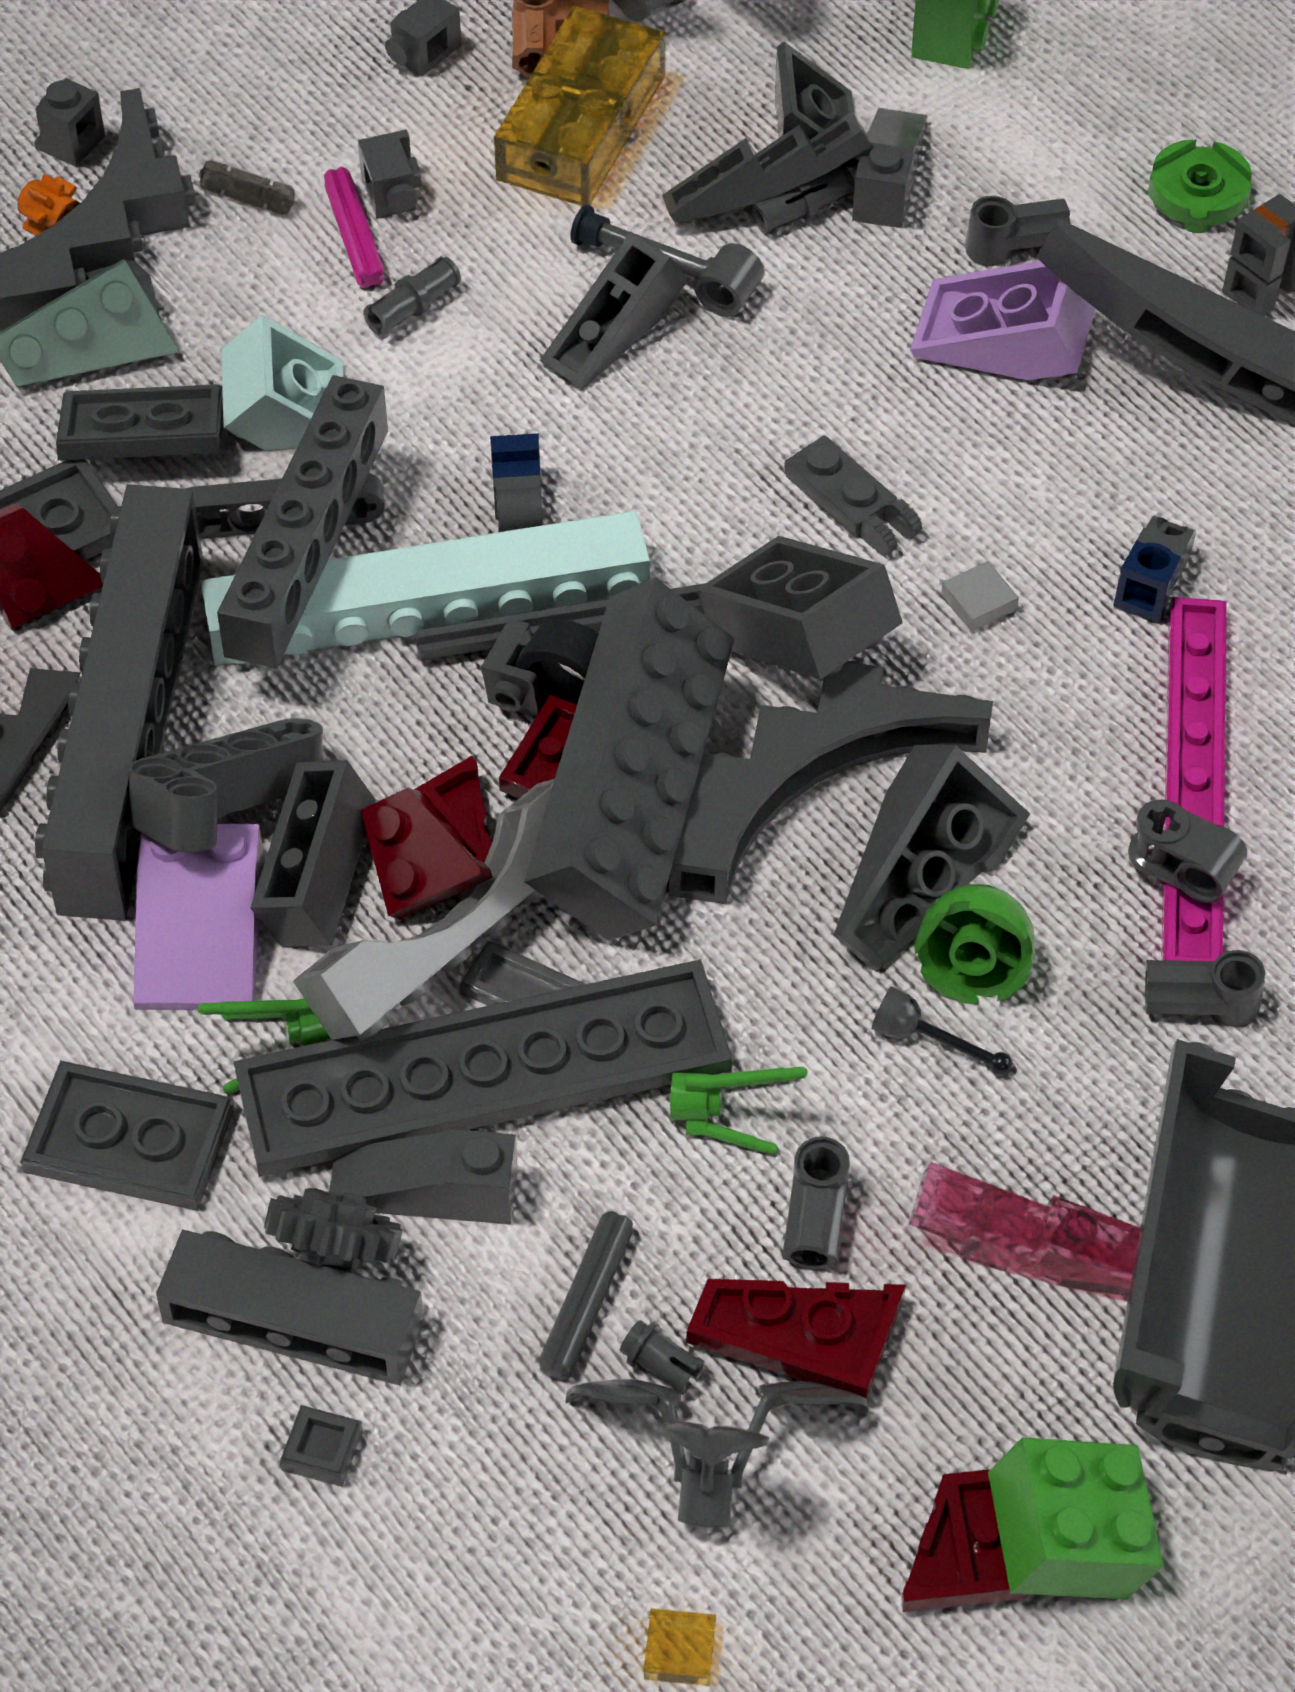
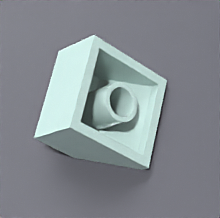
M261 315L221 348L224 428L235 436L243 438L263 450L297 448L332 375L344 377L343 360L268 317Z

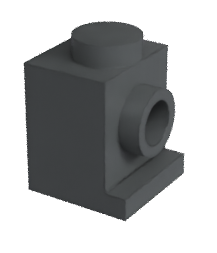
M417 0L408 9L398 13L395 19L390 22L391 37L385 42V49L395 63L404 65L421 77L462 45L460 8L446 0Z
M67 78L55 81L47 87L46 95L35 108L40 136L34 141L35 149L76 167L105 137L99 94Z
M407 129L358 140L361 178L376 218L416 210L417 196L414 188L421 187L422 182L417 160L415 157H411L410 137Z

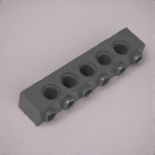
M332 375L217 611L224 657L274 669L278 668L388 433L383 385Z

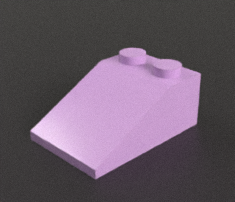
M1040 261L933 279L910 351L914 358L1025 380L1061 377L1078 372L1095 308L1076 294Z
M217 824L216 845L200 852L175 851L141 832L136 891L133 1000L135 1010H197L200 1003L254 1001L260 920L250 907L265 863L259 824Z

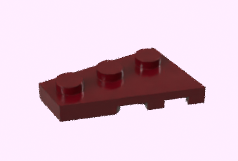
M707 1279L686 1331V1343L801 1381L816 1382L836 1389L846 1390L867 1399L903 1303L906 1285L884 1284L883 1290L849 1289V1283L826 1282L825 1288L788 1287L784 1281Z

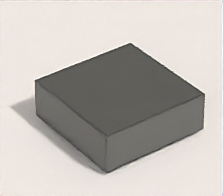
M301 1405L280 1459L281 1470L343 1487L363 1432L362 1421Z

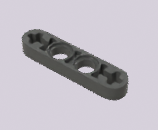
M368 474L345 525L372 522L384 512L383 485L376 475ZM282 478L185 488L193 489L200 539L255 534ZM248 504L263 506L262 509L256 511H242L238 509Z

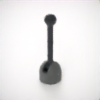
M893 986L889 988L872 1023V1030L896 1039L909 1036L915 1031L923 1033L988 1064L992 1073L998 1076L1007 1075L1013 1067L1012 1058L1007 1053L997 1052L993 1054L923 1021L917 1000L908 993Z

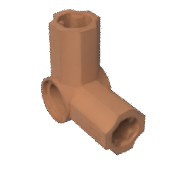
M513 0L511 26L513 30L512 69L521 72L524 78L542 79L543 75L547 72L555 70L556 32L607 33L609 0Z

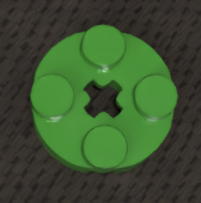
M1197 139L1182 140L1167 146L1156 156L1149 180L1148 196L1161 212L1181 222L1185 230L1192 233H1203L1209 230L1211 225L1223 224L1236 218L1248 206L1252 188L1250 182L1252 176L1251 168L1247 160L1238 151L1226 144L1213 141L1212 148L1196 147ZM1191 180L1199 183L1208 181L1210 184L1208 186H1199L1193 184Z

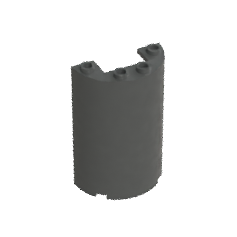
M1177 1039L1170 1056L1113 1380V1391L1120 1407L1131 1406L1137 1411L1136 1424L1171 1446L1200 1457L1232 1465L1284 1470L1285 1459L1292 1460L1295 1458V1108H1283L1257 1100L1241 1090L1220 1088L1234 1069L1236 1057L1217 1052L1204 1043L1185 1042Z

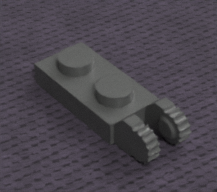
M823 435L785 460L784 474H786V477L850 534L855 538L859 536L881 555L884 554L886 556L898 546L895 538L896 535L893 534L892 529L888 525L886 526L882 520L888 522L906 538L909 537L911 539L922 532L923 523L920 521L921 518L917 515V512L913 508L911 509L909 504L903 499H897L893 493L826 435Z

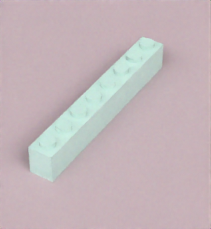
M637 510L329 559L284 655H297L310 650L341 645L353 646L365 641L396 636L408 637L415 635L422 629L609 599L612 595L650 580V559ZM235 575L200 580L215 666L230 663H247L224 657L217 611Z

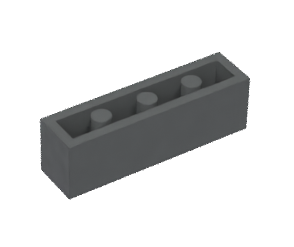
M182 1229L156 1292L162 1323L401 1386L424 1322L421 1291L413 1289L404 1281L390 1277L376 1280L354 1274L351 1270L343 1267L312 1264L295 1259L288 1252L276 1247L267 1246L257 1249L235 1243L228 1236L214 1231H206L199 1234Z

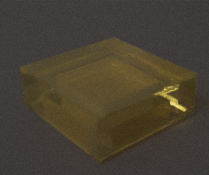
M650 1608L644 1680L710 1686L716 1615Z

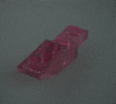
M930 1161L923 1172L909 1220V1225L962 1244L959 1257L1058 1286L1122 1296L1129 1295L1140 1227L1053 1195L1048 1204L1044 1205Z

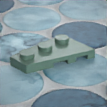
M125 259L0 331V361L16 387L180 352Z

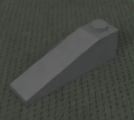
M915 745L886 792L833 936L870 968L879 970L917 937L923 918L933 902L945 892L969 884L980 873L990 872L1004 859L1030 813L956 745Z

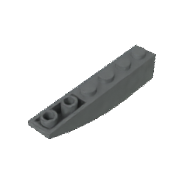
M1058 219L1040 248L1037 259L1076 294L1121 329L1167 360L1211 385L1295 424L1294 330L1083 229Z

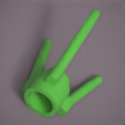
M304 998L297 1000L200 1003L197 1007V1011L201 1015L220 1014L225 1020L283 1018L288 1043L299 1041L301 1047L332 1040ZM237 1078L224 1084V1093L232 1094L239 1091Z
M805 1067L774 1068L714 1075L673 1073L670 1094L671 1121H686V1135L709 1136L750 1150L775 1155L778 1152L776 1144L708 1122L709 1116H721L722 1088L774 1084L803 1079L808 1074Z

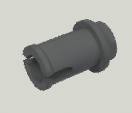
M642 1320L637 1321L626 1335L620 1347V1352L628 1357L626 1363L631 1367L640 1364L683 1395L692 1386V1383L689 1382L690 1377L694 1380L698 1377L703 1368L704 1360L700 1357H695L659 1333L660 1325L656 1322L648 1325Z

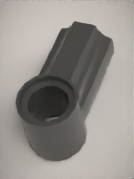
M999 196L979 198L973 203L970 212L965 242L967 255L977 263L997 265L1008 259L1011 250L1042 246L1058 219L1070 223V210L1065 198L1013 205L1007 199Z
M1242 950L1227 951L1218 956L1215 961L1146 960V1014L1212 1015L1215 1020L1227 1026L1247 1025L1254 1021L1260 1012L1266 974L1264 965L1257 956ZM1230 986H1237V987H1241V988H1243V989H1245V990L1236 991V990H1231V989L1228 988V987H1230Z
M826 1136L808 1139L797 1149L794 1157L793 1182L782 1253L783 1259L792 1262L797 1268L816 1271L825 1267L836 1266L850 1168L849 1154L845 1147L837 1140ZM822 1169L830 1172L834 1177L828 1180H817L809 1176L808 1173L813 1170Z

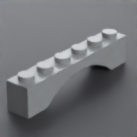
M555 779L537 783L498 815L493 843L485 860V864L491 869L493 878L471 887L465 897L442 920L419 935L403 941L379 942L363 940L336 946L293 980L332 1040L357 1036L359 1040H364L380 1031L389 1022L386 1013L398 1003L401 1006L409 1004L426 993L431 987L427 979L438 970L447 971L467 959L472 953L468 946L479 936H482V938L489 937L509 924L512 917L508 912L519 903L525 905L542 896V894L524 883Z

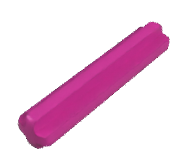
M342 166L336 170L329 169L323 176L325 180L324 186L357 283L366 289L372 285L379 286L385 279L383 275L384 268L351 173Z

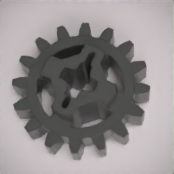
M317 1188L305 1189L303 1197L294 1195L293 1198L279 1195L277 1199L271 1198L264 1224L265 1233L276 1236V1241L292 1243L291 1250L301 1253V1260L316 1265L339 1266L349 1270L361 1269L363 1262L374 1264V1260L389 1263L390 1259L396 1260L403 1230L400 1229L401 1225L399 1223L390 1222L389 1217L374 1215L376 1208L366 1205L365 1198L349 1193L340 1194L323 1191Z

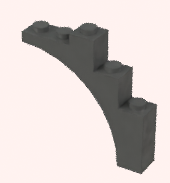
M140 88L120 91L122 123L117 148L103 176L85 199L54 226L27 242L0 253V331L85 282V273L114 265L123 259L126 261L133 259L135 261L134 252L143 251L141 235L189 227L187 206L196 205L191 175L180 174L176 155L165 157L162 142L152 143V138L160 137L154 107L144 108Z
M848 661L843 664L842 669L838 673L824 678L817 713L801 711L790 706L774 707L761 705L750 759L738 758L722 752L712 754L703 752L669 876V896L726 904L737 869L757 835L787 804L817 783L853 766L897 754L910 753L915 745H956L961 751L986 753L993 701L975 699L968 695L954 696L919 691L912 687L882 685L883 667L866 665L858 661Z

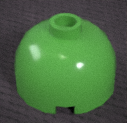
M967 884L947 891L930 905L918 930L914 948L915 955L918 954V958L922 963L920 972L926 982L943 996L962 1003L978 1004L979 999L976 995L984 997L998 995L997 1002L1007 999L1024 986L1032 969L1035 957L1034 925L1021 903L1009 893L986 884Z

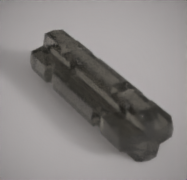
M215 160L206 161L203 168L200 169V186L205 190L217 194L224 190V196L259 208H263L264 204H266L268 211L280 215L288 214L291 207L294 206L296 199L294 197L295 189L290 185L274 181L273 185H271V179L236 167H231L229 171L227 170V164Z

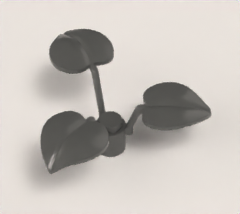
M613 1379L582 1383L571 1387L566 1392L565 1402L568 1403L580 1397L588 1396L614 1403L646 1404L660 1411L665 1416L666 1422L658 1423L657 1431L670 1438L675 1464L674 1481L681 1482L678 1521L705 1527L729 1526L733 1488H742L743 1471L752 1450L769 1445V1437L759 1433L768 1412L772 1408L789 1403L807 1405L846 1403L864 1417L867 1416L869 1401L860 1395L816 1382L789 1381L759 1385V1393L764 1395L760 1399L747 1430L733 1426H714L708 1428L699 1423L678 1421L674 1401H681V1393L674 1389L642 1380ZM684 1447L693 1453L690 1455L689 1465L686 1462ZM738 1452L731 1470H728L729 1458L726 1457Z

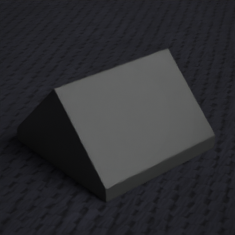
M785 41L777 46L775 108L778 138L797 125H800L808 138L812 139L851 111L854 113L852 91ZM859 154L843 164L847 168L854 167L859 162Z

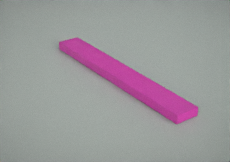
M1171 597L1168 631L1165 800L1174 802L1183 809L1215 825L1224 827L1227 601ZM1166 817L1164 831L1169 828L1171 821L1169 817ZM1163 881L1161 960L1215 961L1218 956L1223 954V895L1219 901L1204 903L1191 898L1182 890Z

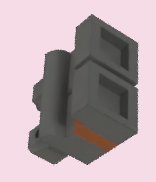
M1281 194L1276 195L1237 220L1230 252L1232 256L1228 261L1222 292L1238 304L1262 316H1266L1274 310L1280 288L1285 291L1295 292V202L1292 203Z

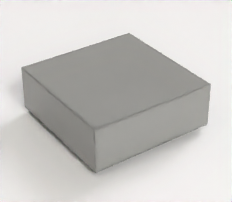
M989 561L942 582L941 595L971 632L1016 611L1018 608L1019 597Z

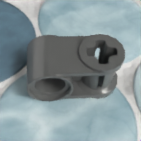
M1153 800L1140 808L1136 820L1138 832L1132 837L1128 848L1129 859L1138 870L1152 875L1182 890L1191 898L1204 903L1219 901L1247 857V847L1235 832L1226 827L1215 825L1168 800ZM1166 817H1169L1171 820L1169 828L1164 831L1163 827ZM1154 845L1151 858H1148V848L1149 846Z

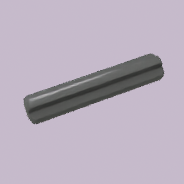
M607 1211L601 1215L539 1357L540 1370L547 1376L566 1380L571 1377L633 1234V1222L626 1215H619L613 1211Z

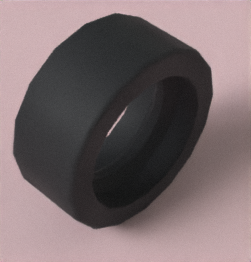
M557 619L542 623L516 661V667L534 672L537 675L543 706L550 695L575 705L578 704L584 680L575 677L563 669L560 664L571 668L585 679L598 632L574 621Z

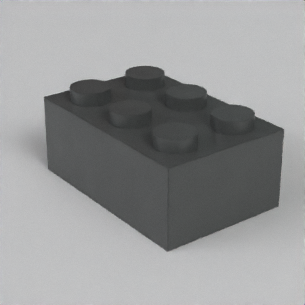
M782 536L772 539L696 589L705 616L735 638L732 652L820 680L838 673L845 662L863 650L879 645L886 634L903 624L884 564Z

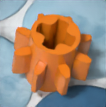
M47 174L43 175L41 181L34 179L28 182L22 189L17 202L19 213L27 217L22 228L37 236L54 226L80 204V202L72 198L77 187L59 176L52 178Z

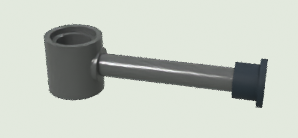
M586 204L579 209L574 218L570 238L571 242L576 245H581L585 242L596 247L605 244L618 249L630 231L611 225L609 218L596 214L594 208ZM635 234L668 255L685 275L698 279L695 283V294L698 300L706 309L722 317H732L738 314L765 275L764 266L759 257L749 248L740 244H725L715 257L704 260Z

